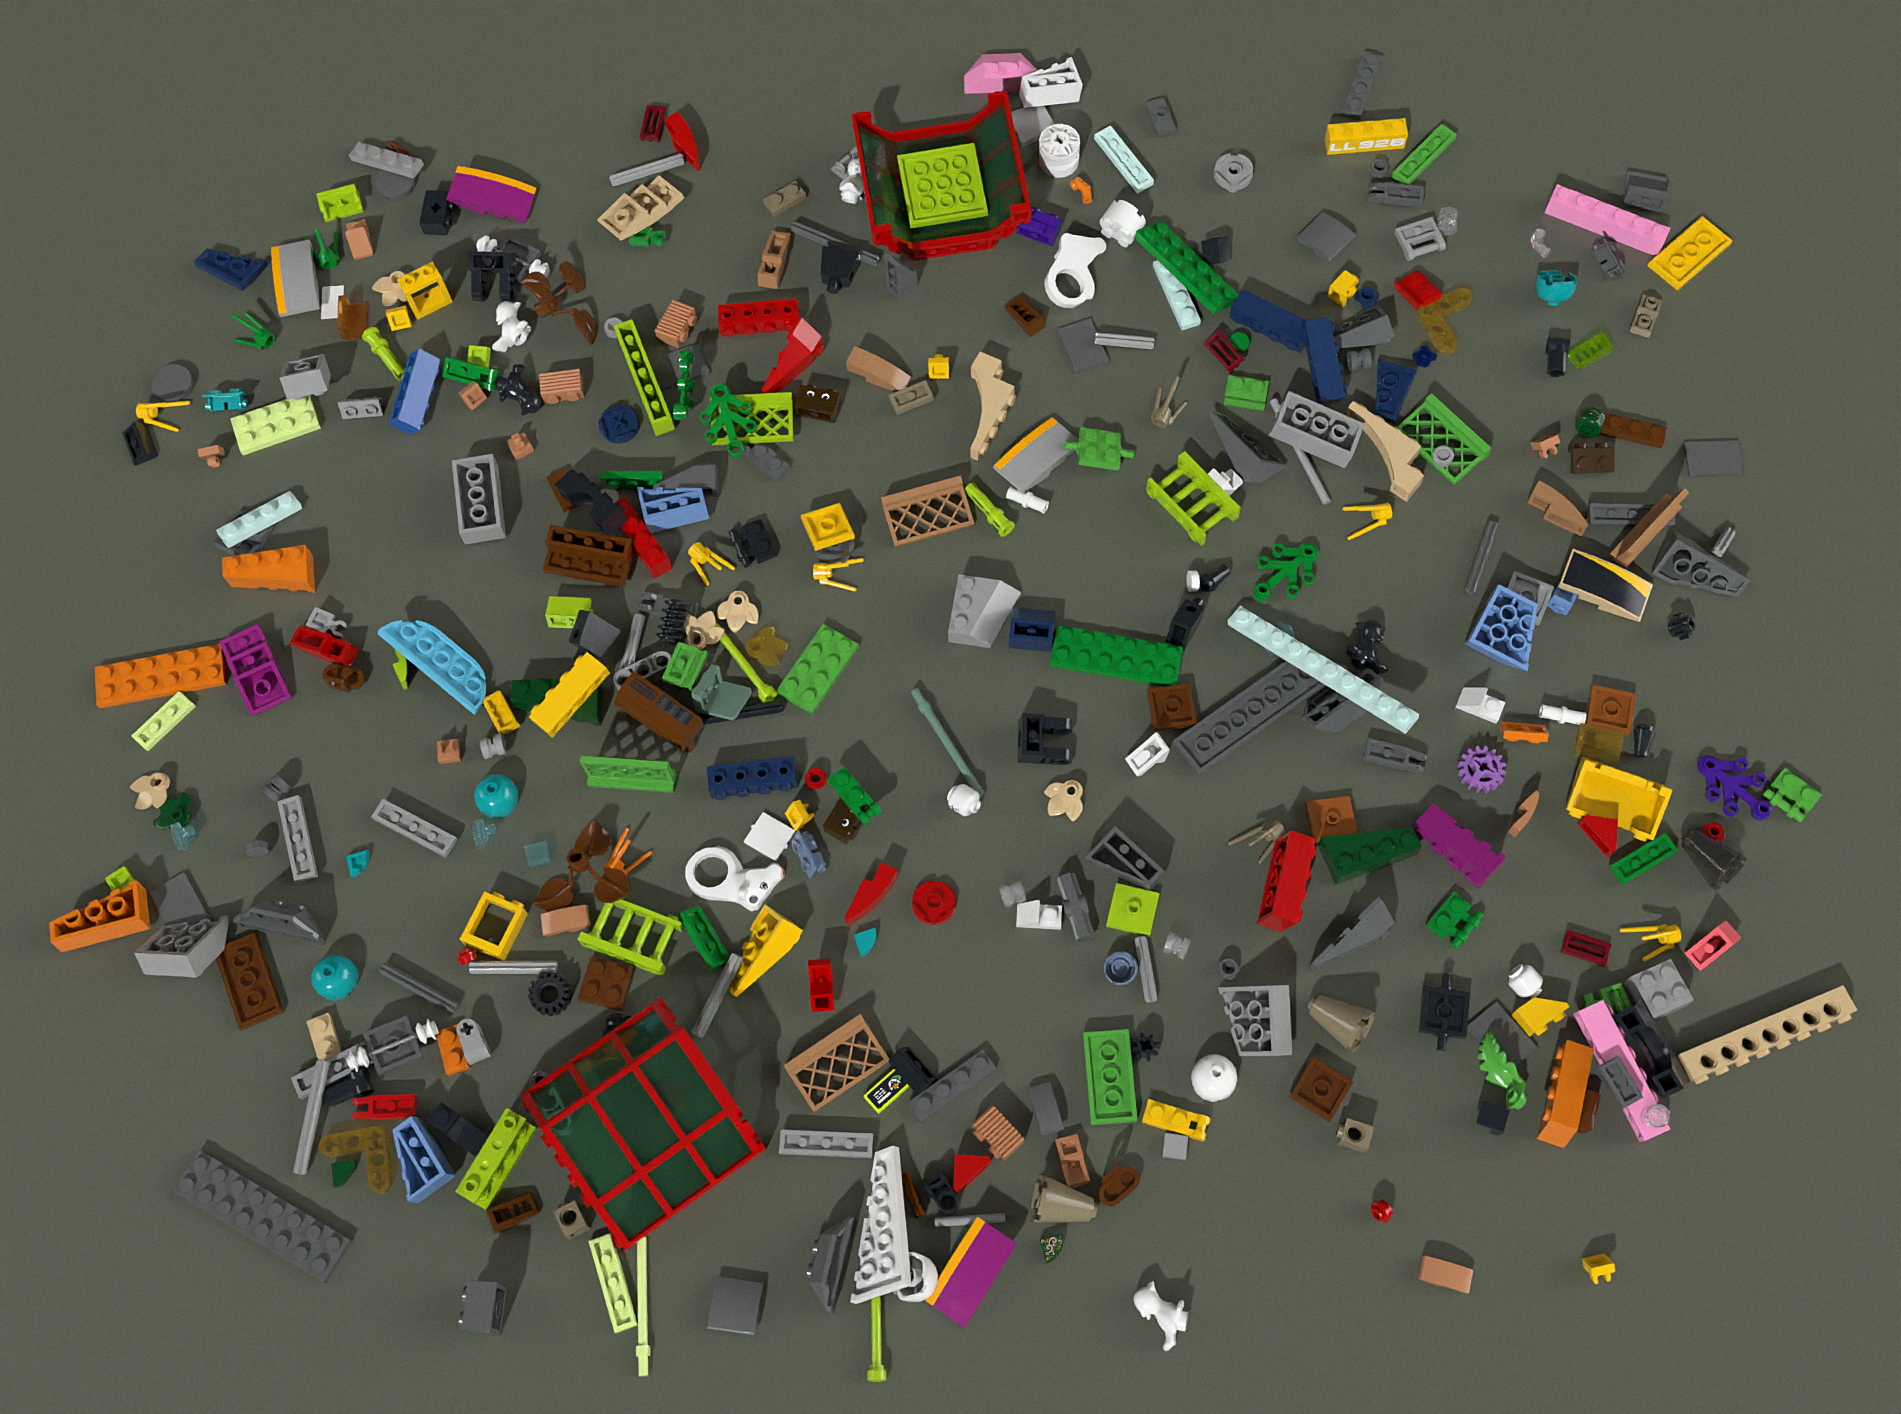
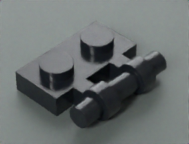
M761 519L742 526L744 534L739 535L736 529H731L728 532L731 537V545L735 547L737 551L736 556L739 562H742L744 568L751 566L750 559L754 557L758 564L777 557V553ZM748 542L751 549L745 550L743 544Z

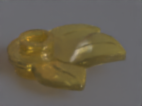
M766 627L759 630L757 636L751 638L746 643V652L750 657L757 658L760 664L775 667L779 665L777 656L786 651L788 643L774 637V627ZM755 646L760 647L758 651L753 650Z

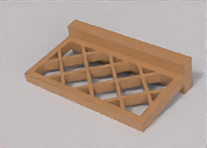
M961 475L881 497V506L894 547L967 528L975 524L963 488ZM960 492L962 500L959 505L948 501L951 494ZM938 499L943 502L939 511L928 506L931 500ZM917 504L923 507L919 517L908 512L912 505ZM946 504L956 509L952 518L941 513ZM926 509L936 514L932 523L921 518ZM899 510L903 513L899 522L891 519L890 511ZM958 511L967 514V522L960 523L954 520ZM906 515L916 519L912 529L901 524ZM939 516L949 521L945 528L941 529L934 525ZM919 522L929 526L926 533L920 534L914 531ZM899 527L909 532L906 539L897 541L896 532Z
M1684 488L1674 497L1665 493L1608 555L1625 569L1682 508L1680 502L1690 492Z
M859 1014L786 1063L784 1068L812 1111L815 1112L888 1063L889 1058L861 1014ZM864 1029L869 1036L867 1046L854 1044L855 1035ZM852 1037L851 1043L845 1042ZM871 1041L873 1042L876 1048L870 1047ZM839 1045L851 1046L848 1059L835 1056L836 1048ZM853 1046L866 1049L864 1062L851 1060ZM833 1050L832 1056L826 1055L827 1053ZM869 1050L878 1051L884 1060L876 1065L867 1063ZM821 1057L832 1059L829 1072L816 1069L818 1059ZM834 1059L847 1062L845 1075L832 1073ZM850 1062L863 1065L860 1076H847ZM814 1063L813 1069L807 1068L809 1065ZM866 1066L872 1067L865 1072ZM802 1070L812 1071L810 1085L800 1083L795 1075ZM815 1072L828 1075L826 1088L812 1085ZM831 1075L844 1078L841 1089H828ZM852 1079V1081L846 1085V1080ZM803 1087L809 1088L808 1094ZM812 1088L825 1091L823 1101L816 1106L810 1099ZM827 1092H833L832 1095L827 1097Z

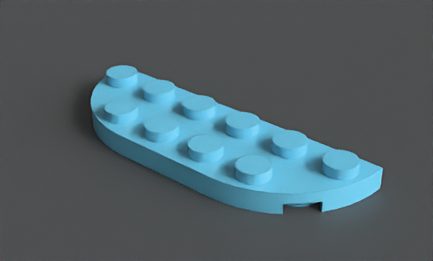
M417 620L416 622L395 621L378 630L380 637L475 715L479 711L486 695L484 672L469 654L436 627Z

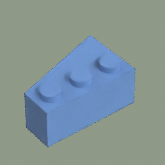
M637 487L646 527L651 533L709 519L702 488L663 490V487H656V490H649Z
M411 1116L393 1129L397 1154L403 1169L402 1178L405 1180L408 1193L406 1194L407 1202L420 1203L453 1179L456 1174L422 1118Z

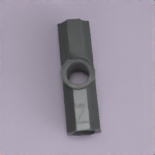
M1075 873L1063 874L1057 878V884L1063 899V910L1066 919L1070 922L1075 941L1084 942L1094 937V931L1088 916V905L1085 896L1081 894Z

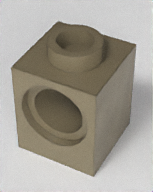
M1347 1118L1343 1124L1339 1123L1336 1132V1137H1339L1338 1144L1365 1153L1369 1149L1374 1127ZM1348 1130H1356L1359 1134V1140H1352L1348 1135Z
M567 1200L558 1205L559 1209L554 1211L565 1237L569 1240L591 1229L579 1203L575 1200L572 1202ZM575 1212L576 1220L571 1224H567V1215Z

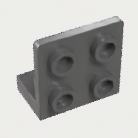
M1628 171L1622 205L1662 212L1669 197V192L1665 191L1667 178Z

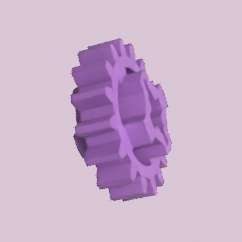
M1476 746L1474 752L1469 748L1466 751V755L1462 754L1461 762L1457 765L1461 769L1457 775L1464 777L1461 783L1467 782L1469 784L1467 789L1469 790L1475 787L1476 793H1479L1481 789L1485 793H1488L1490 788L1496 790L1497 784H1502L1504 781L1502 777H1505L1507 773L1502 770L1505 768L1506 763H1500L1503 756L1499 755L1496 757L1494 755L1496 750L1493 749L1489 752L1487 746L1483 750Z

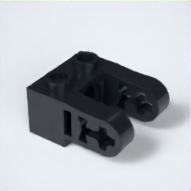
M469 251V271H471V296L473 301L486 300L488 273H500V300L513 303L516 286V253Z
M1022 713L1018 721L1017 762L1053 765L1071 764L1072 751L1069 749L1044 747L1042 733H1072V720L1069 718L1046 717L1044 714Z

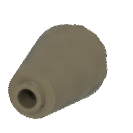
M1323 995L1313 997L1308 1005V1009H1310L1309 1014L1350 1052H1355L1361 1044L1358 1041L1362 1037L1366 1038L1375 1018L1372 1016L1375 1013L1371 1010Z
M1040 1175L1038 1177L1042 1181L1041 1183L1036 1182L1030 1209L1035 1210V1216L1030 1215L1031 1222H1089L1091 1218H1095L1097 1204L1094 1203L1092 1197L1047 1176Z

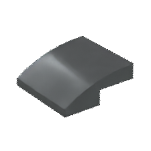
M1322 212L1297 236L1298 243L1312 248L1314 255L1331 261L1355 237V234L1340 221Z
M237 510L226 521L225 524H228L247 513ZM273 525L230 548L225 545L220 537L214 541V545L216 548L233 556L259 552L270 536Z
M717 1276L707 1328L755 1336L764 1284Z

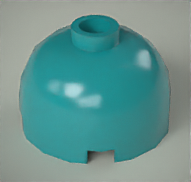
M1559 270L1541 271L1539 275H1536L1535 290L1542 300L1547 301L1548 305L1557 306L1559 303L1571 298L1575 292L1578 278L1569 272L1567 276L1561 275Z
M503 774L487 775L475 787V804L482 814L489 818L506 817L518 805L519 792L513 781Z
M331 954L323 957L315 964L311 973L312 986L316 992L325 999L334 1001L349 996V993L356 988L359 979L357 967L350 959L342 955Z

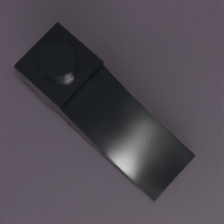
M442 1102L427 1120V1122L475 1157H477L489 1137Z

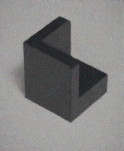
M1228 236L1201 241L1203 261L1208 265L1221 264L1231 260Z
M1482 1101L1477 1108L1479 1113L1476 1123L1490 1128L1491 1134L1500 1136L1505 1131L1510 1110Z

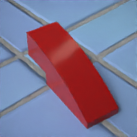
M676 111L665 119L667 131L671 134L673 148L682 154L683 158L692 167L699 171L700 161L694 137L685 120Z
M300 625L289 642L290 645L320 659L351 667L359 653V650L349 642L335 639L328 633Z
M881 863L872 882L863 879L844 917L846 924L851 925L860 920L883 900L898 878L897 869Z

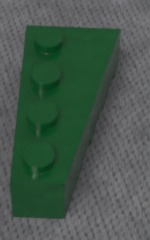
M560 678L512 680L511 701L517 710L531 712L535 705L541 704L544 701L546 693L560 683ZM601 684L570 719L601 726Z
M1408 827L1321 837L1318 847L1334 883L1337 885L1413 857L1420 851L1421 844L1413 828Z

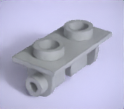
M862 142L863 159L866 162L872 156L865 151L867 146ZM856 147L840 161H837L831 168L843 180L849 176L848 165L851 160L858 159Z
M378 396L364 398V400L346 398L344 401L338 402L343 419L383 416L381 409L383 400L378 398Z

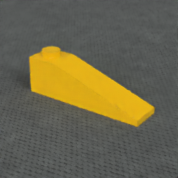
M766 904L750 928L753 931L749 942H744L742 946L744 950L743 961L728 989L736 997L790 951L799 940L800 934L803 931Z

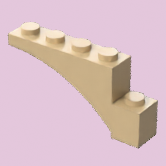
M979 352L971 366V378L975 379L982 404L980 425L970 448L971 458L977 461L981 455L986 454L989 440L991 438L994 439L996 436L998 424L1000 422L1003 423L1007 415V408L1012 406L1016 399L1014 386L1000 380L1003 375L1002 361L983 352Z
M1353 401L1348 407L1346 416L1364 423L1363 431L1376 445L1387 466L1391 480L1390 491L1407 502L1419 488L1424 477L1418 468L1410 466L1419 455L1421 445L1414 438L1404 435L1397 427L1387 424L1382 417L1369 412L1362 404H1357Z

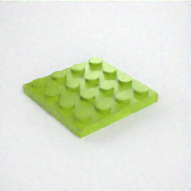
M974 143L897 155L910 229L988 216Z

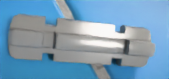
M1730 527L1724 529L1712 549V554H1716L1717 557L1723 555L1736 534L1735 530H1731Z

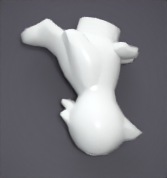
M853 159L848 165L849 176L840 183L839 189L842 191L840 194L842 196L841 200L856 204L857 201L862 200L860 195L864 189L859 160Z
M504 301L498 305L496 321L498 325L502 324V335L492 345L493 350L506 352L508 346L512 347L514 344L518 346L526 341L531 329L529 325L527 326L528 322L517 319V311L521 305L520 302Z
M1154 1281L1149 1282L1147 1286L1141 1287L1134 1294V1304L1142 1317L1146 1316L1150 1320L1151 1314L1155 1315L1158 1324L1166 1336L1163 1349L1169 1351L1176 1345L1177 1330L1185 1332L1189 1312L1182 1311L1184 1307L1183 1300H1180L1177 1305L1163 1301L1156 1292Z

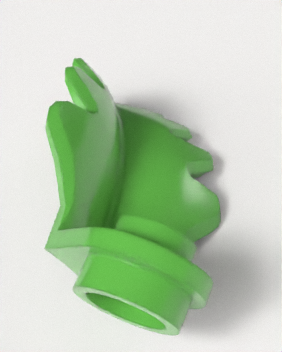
M1488 1032L1482 1040L1484 1044L1479 1046V1050L1482 1053H1479L1477 1057L1478 1059L1485 1060L1479 1065V1068L1488 1072L1485 1077L1488 1083L1506 1089V1105L1509 1108L1521 1109L1528 1098V1095L1525 1093L1526 1082L1519 1076L1516 1065L1513 1062L1506 1061L1505 1052H1499V1044L1496 1043V1038L1491 1032Z

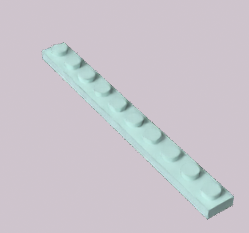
M1242 606L1227 620L1230 627L1406 734L1418 720L1419 714Z

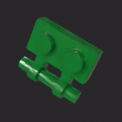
M1453 892L1425 927L1442 940L1449 934L1454 938L1450 945L1457 949L1461 944H1465L1472 930H1476L1481 925L1480 921L1483 919L1484 914L1478 910L1473 916L1468 914L1467 911L1472 905ZM1462 920L1466 923L1461 930L1456 929L1455 926Z

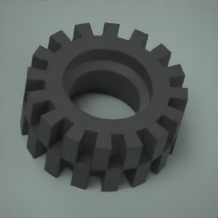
M552 972L551 975L543 973V977L538 975L536 977L538 980L536 982L533 980L531 982L532 987L528 989L530 992L528 999L531 1005L544 1016L545 1014L552 1016L554 1013L559 1015L560 1010L564 1012L566 1004H570L569 998H572L568 983L562 976H557ZM549 986L557 988L558 996L554 1001L545 1002L542 1000V992L545 988Z

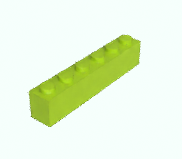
M633 320L614 325L618 342L655 436L675 430L671 415Z

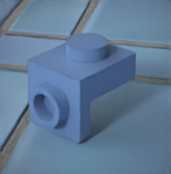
M1559 583L1547 606L1558 614L1567 615L1578 594L1560 589Z

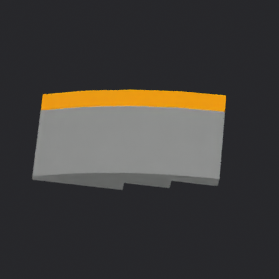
M305 240L271 247L273 279L279 316L283 317L318 310L319 284L316 278V266L313 260L311 241Z
M1052 417L1017 443L993 468L1023 494L1047 478L1051 470L1062 464L1066 457L1075 451L1064 449L1065 440L1077 442L1078 438Z

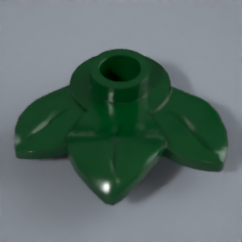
M183 792L177 799L167 796L164 804L158 808L161 814L153 821V824L162 830H167L172 826L176 828L186 827L192 819L188 810L191 804L189 795Z

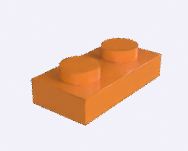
M1501 721L1500 730L1502 736L1509 741L1528 740L1531 743L1548 741L1549 733L1545 725Z
M457 1024L438 1030L439 1034L436 1037L446 1074L450 1076L470 1069L457 1034Z

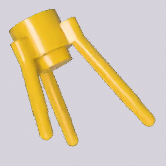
M191 402L138 403L136 415L139 419H144L145 424H153L178 432V428L155 421L153 418L157 417L158 408L190 405Z
M1388 502L1377 505L1343 507L1344 511H1371L1373 520L1377 519L1378 521L1348 536V540L1358 537L1378 526L1386 525V520L1392 518V508Z
M700 542L693 544L688 550V554L692 557L690 562L695 566L706 586L709 585V582L699 563L704 564L708 561L718 570H721L722 567L711 558L713 557L726 567L735 570L733 565L712 552L708 547H704Z
M850 559L845 563H814V580H820V584H827L855 592L857 590L855 587L830 581L828 578L832 577V568L847 567L849 564L863 562L864 559Z
M1663 924L1659 926L1620 928V932L1657 931V933L1642 936V940L1658 938V941L1664 944V946L1642 958L1643 961H1647L1667 949L1674 948V943L1680 942L1682 938L1680 929L1675 924L1669 926Z

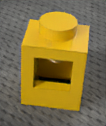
M1345 270L1330 285L1328 297L1341 307H1344L1347 298H1351L1357 291L1356 285L1359 283V279L1354 274H1350Z

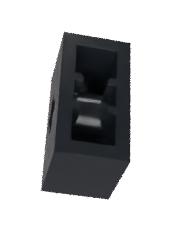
M426 190L419 222L424 234L447 236L448 229L452 226L451 213L455 210V203L446 200L449 191Z

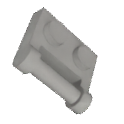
M1432 217L1395 229L1394 234L1404 251L1407 261L1414 260L1415 257L1432 251L1446 249L1445 241ZM1431 239H1434L1435 241L1434 243L1416 249H1412L1411 247L1413 245Z

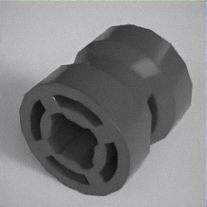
M1368 348L1361 349L1360 352H1355L1354 350L1347 352V366L1350 372L1357 371L1358 368L1370 369L1372 367V357Z
M275 774L271 778V782L268 785H264L260 791L277 804V801L281 800V796L284 793H288L292 788Z

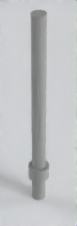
M1275 398L1270 401V404L1277 415L1280 403ZM1293 446L1322 504L1330 503L1331 501L1305 451Z

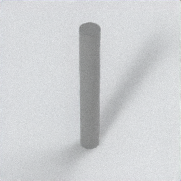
M1005 1213L935 1217V1227L972 1225L977 1217L988 1224L1005 1223Z

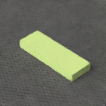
M178 691L131 736L144 749L149 751L196 706Z

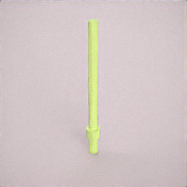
M645 1237L637 1243L638 1346H636V1357H638L639 1376H648V1356H650V1345H648L647 1250Z

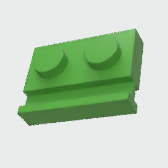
M1228 375L1224 405L1264 411L1269 381Z
M678 642L662 677L663 682L681 688L686 687L692 691L707 659L708 651H701L699 648Z

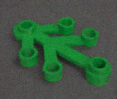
M689 348L680 350L679 353L680 372L683 373L678 377V390H681L680 403H675L673 407L674 420L687 418L688 410L693 408V400L688 398V392H694L695 382L690 380V364L693 365L694 354L690 352Z
M716 384L710 391L711 402L699 416L700 422L703 425L711 424V415L718 405L721 412L710 430L705 432L704 437L707 443L714 444L717 441L719 430L725 424L729 439L727 445L728 454L733 458H738L743 455L744 446L741 441L737 440L733 422L743 426L749 434L756 432L757 424L754 420H748L729 410L727 403L738 407L743 415L750 414L752 407L748 401H742L732 396L728 386ZM722 392L724 396L718 397L717 394ZM749 406V409L742 410V407ZM704 416L710 417L707 421L702 420ZM753 424L754 428L748 429L747 426ZM710 434L715 436L713 439L707 438ZM734 448L740 449L738 453H734L732 450Z
M1311 543L1302 544L1299 548H1286L1283 544H1275L1272 548V555L1274 557L1292 556L1296 558L1292 561L1269 560L1266 556L1259 557L1256 564L1259 570L1280 569V571L1266 583L1257 584L1254 588L1253 596L1260 602L1268 600L1271 589L1288 576L1286 596L1289 599H1296L1299 595L1297 568L1304 563V574L1302 575L1301 583L1306 587L1311 586L1315 579L1312 574V562L1318 558V548ZM1279 548L1282 552L1277 553L1275 549ZM1305 551H1310L1312 554L1308 555ZM1265 561L1267 565H1261L1260 562ZM1309 577L1311 581L1307 582L1304 578ZM1263 588L1266 590V592L1262 593L1259 591V589ZM1289 590H1295L1296 594H1290Z

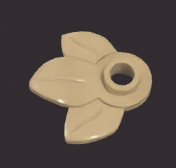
M395 271L390 277H382L373 285L372 289L374 291L383 293L382 303L384 306L393 305L398 299L403 302L407 301L396 280L406 275L405 273Z
M742 591L731 593L728 600L721 603L717 609V619H727V624L734 633L742 628L745 621L751 624L758 623V610L755 605L749 602L746 593ZM738 597L742 598V603L736 605L735 599Z
M712 611L704 613L698 619L688 614L686 617L687 622H684L683 625L687 633V645L699 648V650H702L706 645L716 644L724 634V629L715 627L716 619ZM700 637L701 641L696 644L695 639Z
M154 773L151 776H142L130 786L133 791L140 793L135 808L147 809L151 805L155 808L162 806L167 799L166 790L170 785L169 777L164 773Z
M1069 780L1064 784L1055 782L1045 789L1044 793L1051 798L1048 804V814L1050 816H1057L1066 812L1071 821H1075L1080 816L1083 809L1080 799L1083 795V788L1079 782L1075 780ZM1070 787L1075 788V793L1073 795L1068 794V789Z

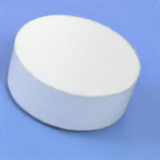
M1196 570L1188 571L1186 579L1188 591L1196 592L1200 587L1199 573Z

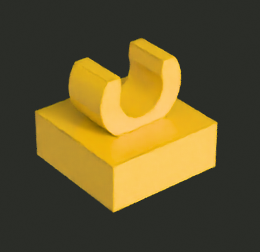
M406 306L386 310L392 331L412 327Z
M935 354V358H928L929 379L949 378V357L943 358V354Z
M800 800L792 802L785 812L795 831L802 829L814 817V813L808 814L806 811L809 804H802Z
M1605 1253L1582 1258L1583 1267L1590 1274V1278L1595 1284H1598V1276L1603 1275L1607 1282L1611 1280L1610 1273L1615 1272V1265Z

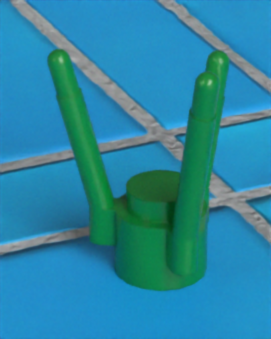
M316 227L315 233L321 250L318 255L313 247V255L319 267L332 269L340 261L338 255V232H334L333 252L331 249L325 248L319 229Z
M245 312V316L260 329H257L235 314L231 315L238 322L254 331L253 339L255 342L235 339L236 343L256 347L260 350L264 347L270 348L275 340L274 333L265 328L252 315Z

